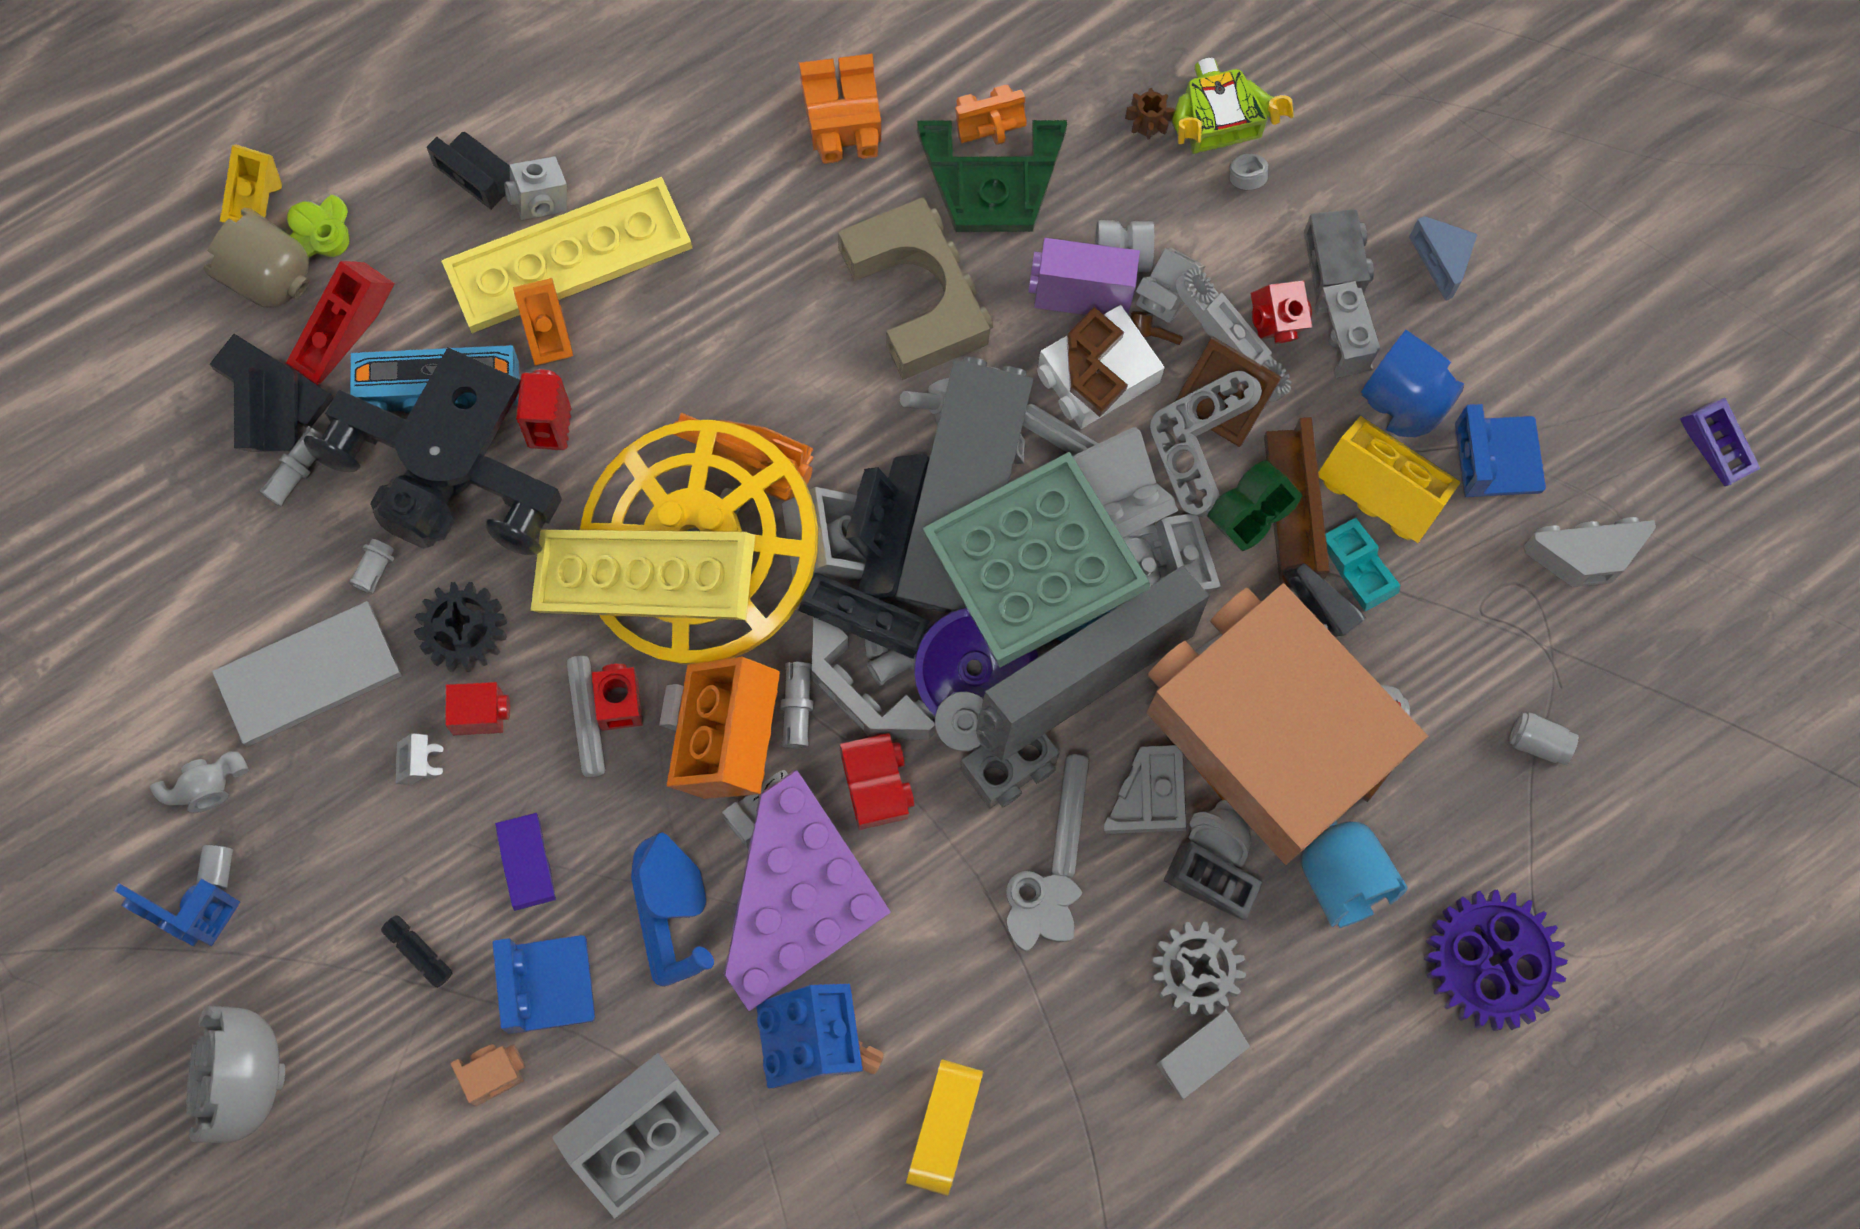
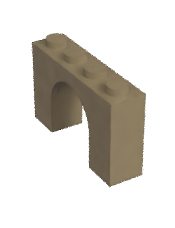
M924 197L838 231V249L854 281L894 265L912 264L930 271L942 285L944 296L936 308L924 316L886 331V347L902 380L988 345L990 329L993 328V322L985 306L979 307L974 297L976 295V288L971 276L968 273L963 275L957 264L960 262L956 246L951 240L946 242L941 232L944 228L936 208L930 210Z

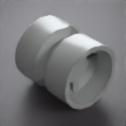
M1097 220L1095 245L1139 250L1137 272H1151L1154 260L1153 221H1130L1127 227L1123 228L1119 221Z

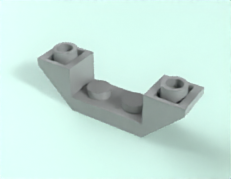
M813 617V682L868 737L890 733L891 739L929 740L935 734V723L933 722L935 716L920 700L914 703L906 695L881 717L879 714L882 712V709L877 702L866 693L861 697L850 686L853 680L838 664L833 668L830 666L849 648L848 636L846 635L848 632Z

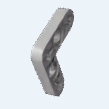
M1235 371L1160 409L1151 419V433L1178 501L1183 510L1191 515L1207 517L1215 501L1220 497L1196 436L1251 409L1258 403L1262 392L1260 383L1246 372ZM1239 382L1249 386V388L1244 390L1245 398L1243 399L1231 396L1223 401L1218 395V392L1228 397L1236 393ZM1211 398L1215 405L1212 416L1204 420L1199 419L1196 412L1199 402L1203 399ZM1169 418L1178 422L1173 427L1176 438L1183 442L1186 441L1185 443L1176 444L1172 435L1163 432L1168 427L1167 420ZM1183 452H1191L1194 457L1193 467L1186 473H1180L1176 467L1177 458ZM1194 480L1196 488L1207 493V496L1202 499V507L1194 503L1192 504V500L1197 498L1194 486L1187 483L1183 484L1184 482Z

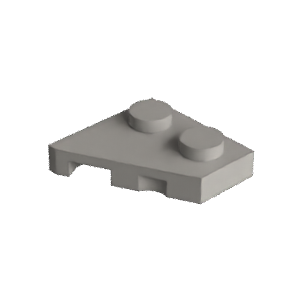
M1176 745L1140 747L1132 764L1133 768L1118 794L1119 798L1109 818L1107 817L1104 824L1105 834L1187 831L1183 753Z

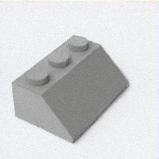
M657 1053L552 1136V1139L569 1166L615 1219L718 1136L720 1132L665 1060Z

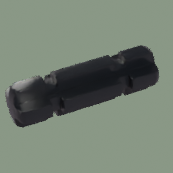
M395 915L382 926L381 932L393 944L397 943L395 947L418 971L425 972L423 976L434 987L442 986L452 976V970L441 959L437 960L438 955L413 930L409 931L411 927L400 916Z

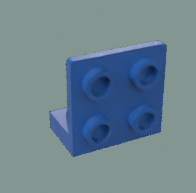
M1483 404L1466 405L1455 422L1465 497L1543 493L1546 489L1535 417L1485 418Z
M202 878L197 886L193 885L182 897L180 902L181 910L177 916L120 883L113 890L125 897L121 906L147 919L160 929L193 947L198 940L212 946L241 903Z
M579 935L516 945L510 938L492 941L502 1030L508 1034H516L588 1023L595 1020L588 945L585 936Z
M850 984L809 985L766 999L756 1006L757 1024L760 1030L763 1052V1068L769 1089L779 1088L818 1076L847 1075L863 1071Z

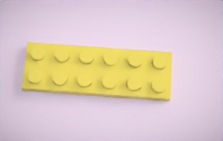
M659 177L441 261L471 333H475L520 315L513 287L552 278L558 300L690 250L692 249V244L662 177Z
M541 530L539 544L542 547V551L537 554L530 611L552 614L746 620L755 535L747 532Z

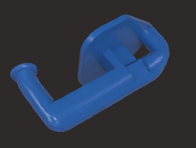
M659 833L647 838L638 845L634 852L631 880L651 976L657 985L664 987L695 976L703 970L711 969L714 965V958L706 948L698 946L693 949L691 956L676 962L667 918H690L703 912L706 905V895L702 876L697 865L668 835Z

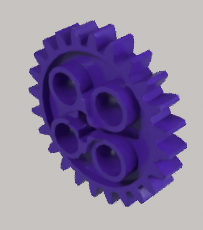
M1498 890L1490 892L1487 901L1481 891L1472 894V904L1464 896L1456 901L1458 911L1450 906L1442 911L1448 922L1437 920L1432 924V927L1440 936H1430L1426 939V943L1436 948V952L1424 956V960L1436 963V969L1426 974L1427 978H1439L1442 983L1433 991L1434 994L1438 995L1447 992L1450 997L1444 1006L1447 1010L1458 1004L1461 1007L1459 1020L1463 1021L1473 1014L1475 1015V1028L1478 1029L1483 1027L1488 1019H1490L1493 1031H1499L1503 1028L1504 1019L1511 1030L1520 1027V1017L1527 1024L1536 1021L1534 1010L1544 1014L1550 1010L1545 999L1555 1000L1560 997V994L1552 987V984L1556 985L1566 982V978L1557 973L1556 968L1568 964V960L1556 957L1555 951L1564 947L1565 943L1560 941L1552 942L1550 938L1558 927L1555 925L1544 928L1541 923L1547 913L1543 911L1533 916L1530 913L1532 901L1528 900L1521 906H1517L1516 893L1513 892L1507 895L1503 902ZM1496 921L1508 926L1511 932L1509 941H1503L1496 935L1494 930ZM1475 926L1481 928L1482 936L1475 932ZM1459 941H1466L1473 947L1475 952L1473 961H1467L1460 956L1458 952ZM1499 954L1502 962L1492 966L1489 958ZM1519 959H1523L1531 965L1533 969L1531 980L1523 978L1518 973L1517 962ZM1482 978L1492 981L1496 986L1497 996L1495 1000L1488 999L1482 994L1480 989ZM1510 985L1516 988V994L1511 993Z

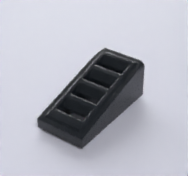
M1305 563L1288 566L1283 570V575L1302 603L1323 625L1327 624L1328 630L1334 637L1346 635L1366 619L1362 612Z
M1192 841L1179 846L1164 878V882L1241 920L1247 919L1263 883ZM1193 860L1196 863L1188 877L1186 874ZM1207 867L1211 869L1205 885H1202L1200 880ZM1222 875L1228 878L1221 893L1218 894L1215 890ZM1238 882L1243 884L1236 903L1230 901V898Z

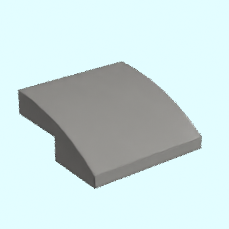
M1185 514L1160 519L1155 525H1148L1123 537L1148 578L1150 586L1179 567L1184 566L1207 593L1221 588L1198 516Z

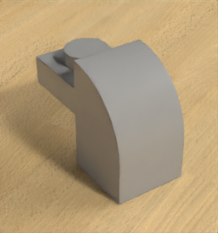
M1165 248L1151 276L1142 278L1136 290L1140 297L1135 305L1171 323L1184 306V302L1176 290L1177 278L1191 268L1200 269L1202 273L1205 265L1173 248Z

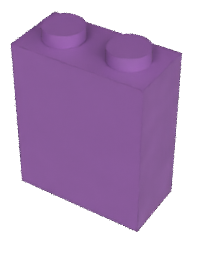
M1044 238L1042 252H1034L1028 293L1036 294L1034 308L1087 315L1095 307L1104 315L1121 305L1129 315L1136 287L1140 251Z

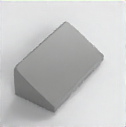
M1225 1010L1158 1062L1156 1066L1183 1100L1246 1051L1250 1045L1230 1013Z

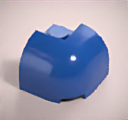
M1405 329L1373 372L1361 393H1363L1362 396L1368 400L1369 405L1373 409L1393 417L1386 431L1400 437L1415 438L1430 433L1443 421L1463 392L1464 383L1456 381L1447 369L1451 362L1446 357Z

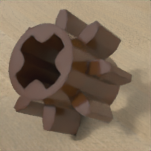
M1149 88L1148 92L1143 93L1141 96L1136 93L1133 94L1132 106L1127 107L1125 119L1134 120L1131 131L1133 134L1138 132L1150 140L1158 132L1164 135L1167 133L1168 122L1172 121L1175 112L1174 108L1166 107L1167 94L1162 96L1160 93L1154 92L1152 88Z

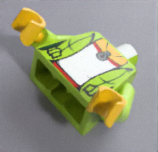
M1206 58L1195 64L1194 69L1197 78L1188 82L1186 93L1179 97L1172 118V126L1178 133V144H1184L1185 139L1189 138L1191 151L1193 154L1262 138L1268 120L1267 117H1270L1273 125L1280 123V116L1294 117L1293 102L1291 97L1285 95L1272 97L1254 82L1247 80L1243 72L1238 69L1220 73L1216 60L1214 58Z

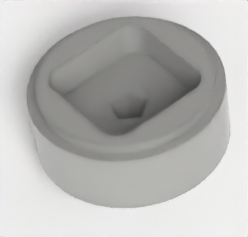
M1244 154L1236 157L1230 163V181L1237 188L1244 190L1256 189L1263 186L1268 180V162L1262 156Z

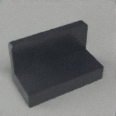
M461 132L449 145L439 137H436L426 147L434 167L490 210L506 195L504 183L510 181V165L467 132Z
M249 366L234 367V449L249 452L291 451L298 442L297 372L293 370L263 371Z

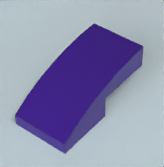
M533 813L495 823L506 882L514 911L555 901L556 896L552 873L546 856L538 814Z

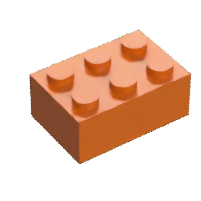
M743 656L687 665L667 787L704 799L761 794L775 700L778 693L779 670Z

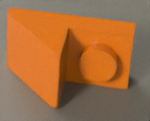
M549 278L513 287L534 365L572 357L573 351L553 279Z

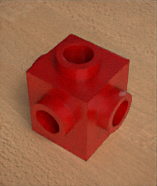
M1304 280L1270 284L1250 293L1253 305L1252 321L1257 328L1260 339L1274 337L1275 344L1291 342L1299 339V332L1312 327V307L1307 300Z

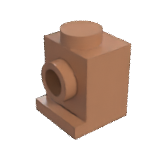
M494 1044L488 1045L474 1052L470 1056L472 1062L468 1064L459 1059L450 1063L468 1102L476 1107L524 1082L519 1070L525 1068V1064L514 1044L507 1048L501 1046L497 1049Z

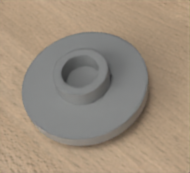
M957 692L946 697L941 702L935 714V729L940 739L947 746L959 751H969L981 746L977 738L976 727L983 703L982 697L971 692Z

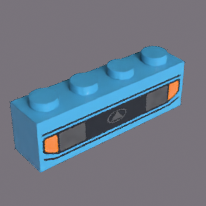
M513 345L451 348L519 379V360ZM446 349L351 353L350 395L388 412L404 411L410 414ZM463 393L456 399L455 406L459 409L471 408L475 404L477 396L472 393ZM519 394L512 406H518Z

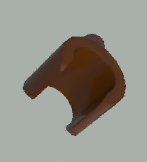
M1133 311L1131 313L1130 319L1143 337H1158L1177 345L1181 344L1183 336L1152 326V313Z

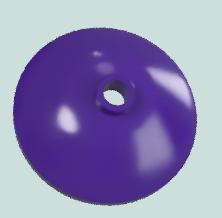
M966 608L959 609L935 622L922 638L914 663L916 687L923 703L935 716L941 702L954 693L971 692L984 699L985 691L1037 659V650L1034 649L999 667ZM971 660H978L981 664V670L975 675L969 674L966 669L967 664Z

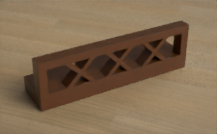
M1312 417L1299 418L1294 430L1266 431L1264 435L1266 460L1287 476L1302 494V498L1296 508L1282 520L1273 523L1280 585L1284 583L1287 587H1291V585L1283 575V570L1288 566L1305 563L1323 580L1330 571Z

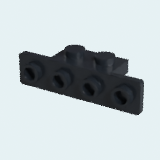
M926 453L895 457L891 465L889 477L879 467L864 469L860 487L857 490V498L851 520L847 526L846 539L866 559L858 590L875 598L893 597L897 594L930 460Z

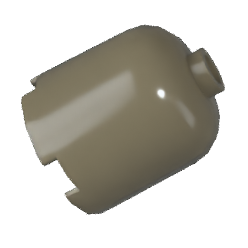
M243 208L241 210L243 217L237 222L229 218L217 232L208 248V252L213 254L214 257L211 265L209 263L204 265L206 275L261 307H279L291 298L298 299L301 297L309 284V279L306 278L309 258L304 247L251 208Z

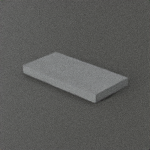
M368 601L212 671L241 741L246 747L402 676Z

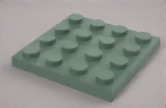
M1070 452L923 527L926 538L999 667L1151 589L1148 578Z

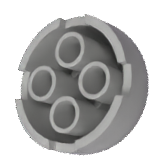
M206 1006L198 1020L199 1026L205 1027L204 1035L198 1037L196 1045L192 1044L189 1063L186 1115L196 1117V1128L190 1127L189 1137L192 1142L230 1143L251 1135L266 1120L272 1109L277 1090H282L285 1065L284 1063H279V1049L275 1034L270 1025L260 1015L240 1007Z

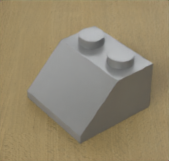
M819 487L810 489L809 492L815 506L818 523V554L813 576L816 572L837 582L861 580L866 559L846 539L847 526L851 520L857 495ZM794 497L782 503L787 539L802 540L799 507ZM789 556L792 577H794L799 557Z

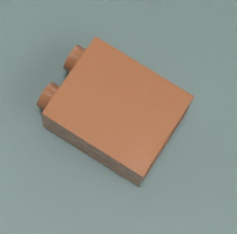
M1283 583L1262 602L1248 587L1228 601L1210 621L1222 636L1200 655L1187 641L1181 642L1166 654L1148 673V676L1160 689L1156 692L1146 713L1277 857L1287 865L1406 759L1428 735Z

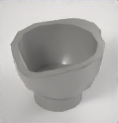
M1226 800L1219 801L1213 810L1195 813L1189 823L1192 829L1189 836L1190 841L1235 867L1243 866L1248 857L1251 844L1250 829L1244 819Z

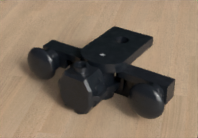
M447 347L406 420L339 390L325 413L330 424L322 438L319 439L313 436H305L304 438L306 449L317 461L341 472H355L360 469V464L354 458L364 441L374 445L379 441L396 449L407 471L404 475L391 479L389 484L380 486L370 505L373 509L374 517L381 527L390 534L423 549L434 546L436 541L445 540L454 524L448 500L450 496H455L464 491L470 484L502 497L504 503L510 506L503 522L487 519L486 528L490 536L497 543L510 551L523 555H536L542 551V547L535 540L543 525L550 523L562 501L557 488L485 456L488 447L519 394L521 380ZM463 393H472L477 396L475 404L469 409H459L455 406L456 399Z

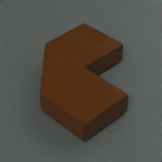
M1094 307L1067 334L1069 388L1075 397L1101 417L1127 390L1128 384L1100 361L1123 338L1124 331Z

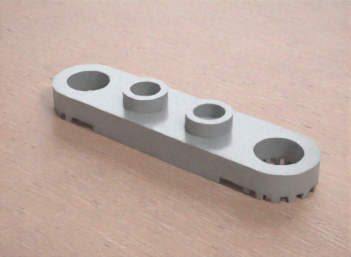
M1191 268L1179 276L1176 280V290L1179 297L1199 320L1204 331L1210 337L1214 336L1282 377L1269 401L1275 402L1289 393L1292 387L1289 386L1291 381L1287 380L1290 378L1289 374H1284L1286 369H1281L1282 365L1280 363L1277 364L1270 356L1272 352L1222 292L1219 294L1214 289V284L1209 283L1210 277L1206 279V273H1201L1200 269Z

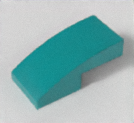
M1357 518L1325 534L1327 552L1333 564L1365 612L1399 594L1401 585L1378 557V545Z

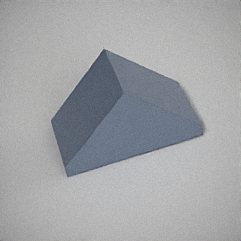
M1424 216L1417 220L1409 238L1443 298L1447 301L1453 298L1463 280L1477 234Z

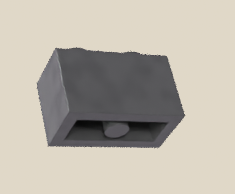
M1357 209L1312 213L1305 227L1304 235L1316 302L1324 287L1353 281L1356 282L1357 288H1362L1364 294L1369 282L1373 281L1374 267L1370 258L1366 259L1364 247L1367 244V230L1365 224L1359 222Z

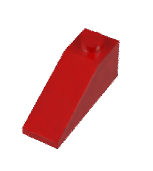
M340 261L286 364L316 385H321L377 318L395 283L365 262Z

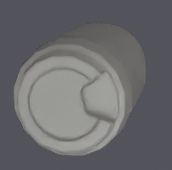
M1522 712L1513 725L1509 743L1518 751L1552 763L1558 762L1567 765L1574 755L1579 736L1570 732L1568 728L1535 713Z

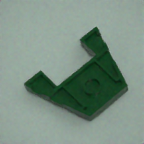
M917 120L918 137L955 232H1033L1066 135L1067 120H1033L1032 156L954 157L952 151V120Z

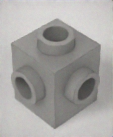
M556 156L510 164V181L504 183L505 194L509 205L516 206L521 220L567 211V183Z

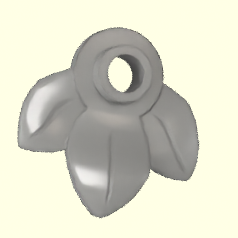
M1023 871L1011 878L1006 889V897L1012 907L1007 918V927L1013 941L1021 949L1029 951L1035 945L1040 935L1046 939L1058 942L1071 941L1074 938V920L1067 906L1073 904L1082 895V891L1077 884L1066 876L1051 875L1043 878L1032 871ZM1024 886H1029L1035 891V897L1029 901L1021 898L1019 890Z

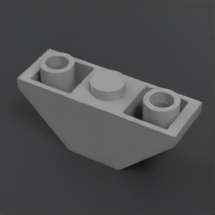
M1629 517L1620 519L1613 525L1600 526L1599 522L1590 521L1575 526V529L1560 530V527L1556 525L1546 526L1535 531L1524 545L1525 554L1571 587L1612 583L1625 571L1656 529L1654 520L1639 522V518Z

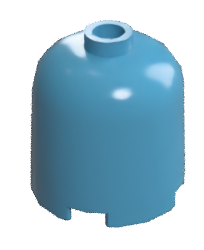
M1335 821L1302 852L1301 865L1331 927L1338 924L1339 928H1343L1374 915L1371 909L1372 905L1384 898L1388 900L1389 904H1392L1404 895L1408 889L1376 835L1367 825L1361 822L1349 821L1338 824Z

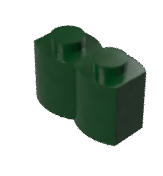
M1265 460L1251 467L1243 475L1237 488L1220 496L1208 512L1207 517L1241 551H1245L1258 544L1266 536L1272 523L1288 516L1299 504L1302 494L1287 476Z

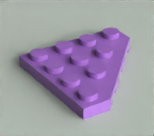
M798 770L792 771L759 794L753 835L750 839L741 894L738 898L732 928V939L723 973L748 1011L891 913Z

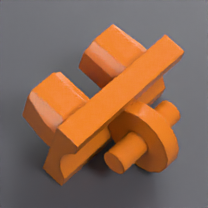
M1006 84L995 87L990 92L991 98L978 101L976 96L971 94L958 97L955 109L960 142L965 143L992 135L995 144L999 145L1005 143L1006 131L1027 126L1024 110L1025 95L1022 89L1012 91Z

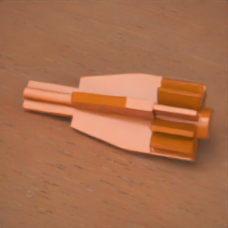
M681 413L679 420L675 421V423L698 419ZM718 420L734 423L754 431L774 444L795 465L806 485L808 484L812 474V467L809 464L813 460V456H811L813 448L763 426ZM685 431L674 435L697 444L700 431ZM717 432L712 455L733 461L752 476L774 463L764 452L749 442L730 434ZM785 476L764 489L766 494L785 502L795 497Z

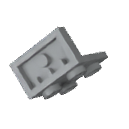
M1132 427L1073 456L1122 538L1178 511L1174 497L1156 483L1141 431L1136 427Z

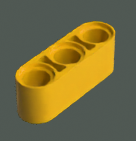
M941 1059L906 1184L945 1196L949 1195L983 1071Z

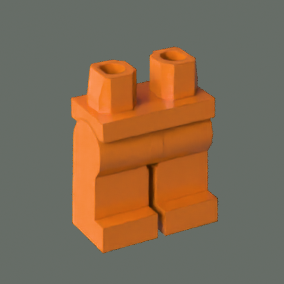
M864 54L838 58L842 99H839L833 58L800 62V84L813 151L818 150L824 164L840 161L842 159L841 147L856 145L857 155L862 159L877 157L878 145L881 142V117L876 91L873 55Z

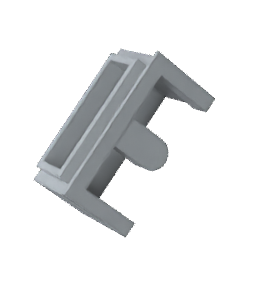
M1355 281L1324 287L1314 309L1316 315L1329 312L1334 330L1331 332L1328 342L1332 347H1339L1342 354L1338 366L1334 369L1335 378L1374 370L1372 362L1380 350V345L1362 288H1357Z

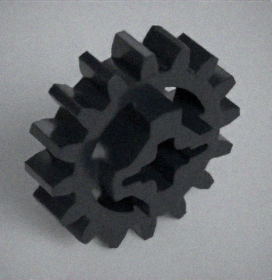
M451 582L450 592L446 594L439 587L436 588L435 593L438 599L434 602L424 599L422 602L428 610L427 613H417L415 616L418 623L424 626L414 630L418 640L424 641L419 646L425 655L432 653L430 659L436 666H439L446 660V667L450 672L455 671L458 663H462L467 672H471L472 662L476 660L482 666H486L487 660L484 655L488 652L498 655L500 651L495 645V641H503L507 638L505 632L498 628L507 624L505 615L498 613L502 609L498 599L490 601L491 594L486 588H483L476 594L473 582H468L464 590H460L456 582ZM466 603L474 604L485 612L481 613L480 610L472 611L467 608ZM460 614L466 621V624L463 625V631L461 632L462 640L456 633V630L459 629V623L461 622ZM484 636L483 639L476 645L480 638ZM437 641H441L442 644H453L456 651L443 648Z

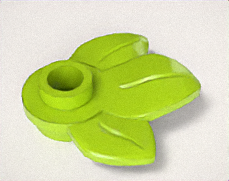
M330 195L320 206L312 202L303 201L290 207L287 213L288 224L293 230L290 236L304 247L308 258L316 253L328 257H336L348 248L350 238L348 228L344 224L348 213L345 203L339 197Z

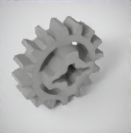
M1203 921L1198 931H1194L1192 924L1186 922L1183 925L1182 935L1174 928L1167 933L1171 944L1160 941L1156 946L1158 951L1163 954V957H1153L1151 960L1152 966L1160 968V972L1151 978L1152 983L1164 984L1165 988L1158 996L1163 999L1171 995L1174 998L1171 1009L1174 1011L1184 1004L1187 1005V1012L1190 1017L1196 1014L1198 1007H1202L1206 1017L1211 1016L1214 1013V1003L1224 1010L1229 1006L1225 995L1237 997L1241 992L1233 983L1234 981H1242L1246 977V973L1236 970V966L1242 963L1245 957L1244 955H1233L1231 950L1238 942L1236 939L1225 943L1222 940L1225 929L1222 927L1212 934L1209 933L1208 922ZM1192 941L1204 942L1201 948L1195 950L1180 947L1182 944ZM1218 952L1224 960L1226 972L1219 969L1216 957ZM1200 960L1205 964L1203 972L1206 974L1196 978L1191 974L1194 968L1191 964H1195ZM1170 963L1178 971L1180 979L1178 986L1172 978ZM1205 987L1211 991H1216L1215 994L1207 997L1192 996L1196 989Z

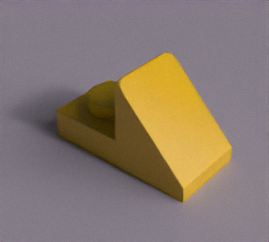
M237 144L232 145L220 216L221 222L225 223L229 218L237 222L243 217L241 215L243 208H251L265 218L269 193L282 189V182L272 155Z

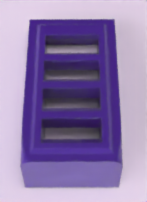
M1726 398L1706 404L1680 418L1686 432L1724 487L1761 469ZM1711 417L1714 424L1708 426L1706 419ZM1720 431L1724 437L1715 440L1713 434ZM1729 444L1733 450L1723 455L1720 448ZM1739 458L1742 464L1730 470L1727 463Z

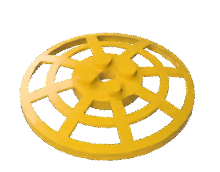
M687 420L665 425L643 435L624 448L605 468L595 483L584 507L579 530L687 531L690 528H698L700 531L742 532L739 519L734 511L753 498L760 513L762 523V535H755L753 552H760V555L750 578L745 620L753 630L722 646L703 650H689V625L709 623L718 619L656 617L665 622L672 623V648L658 646L638 637L625 628L615 618L616 616L599 615L603 622L616 636L636 650L663 661L683 665L735 658L753 650L771 638L790 619L802 601L813 577L818 554V523L815 506L808 487L795 465L778 447L756 432L734 423L717 420ZM685 431H700L695 453L672 456L655 463L649 468L637 453L649 443L665 436ZM717 432L730 434L749 442L764 452L774 463L752 476L733 461L712 455ZM625 463L635 480L628 486L620 498L611 523H592L594 510L603 490L615 472ZM692 465L688 488L676 490L667 495L656 480V477L674 468ZM709 467L727 472L739 480L742 485L723 499L705 490ZM784 476L792 488L799 507L802 540L776 537L777 529L774 512L764 489ZM643 489L654 504V507L647 515L644 525L623 524L631 503ZM774 554L799 557L797 570L788 591L776 609L765 618L750 598L766 579Z

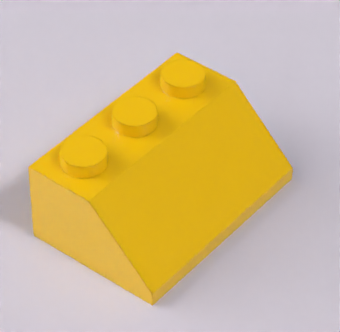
M1362 416L1341 437L1318 472L1319 478L1324 480V485L1330 491L1339 495L1345 494L1357 502V506L1362 512L1371 517L1378 516L1391 525V529L1395 534L1406 540L1412 539L1417 543L1420 542L1461 483V481Z

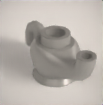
M230 751L223 754L212 764H207L204 759L194 760L185 764L181 768L182 775L171 790L166 788L163 781L152 784L150 790L160 803L165 805H188L187 811L191 813L204 812L219 806L228 798L229 794L223 790L226 784V777L229 774H232L233 777H239L246 774L249 769L245 759L238 752Z

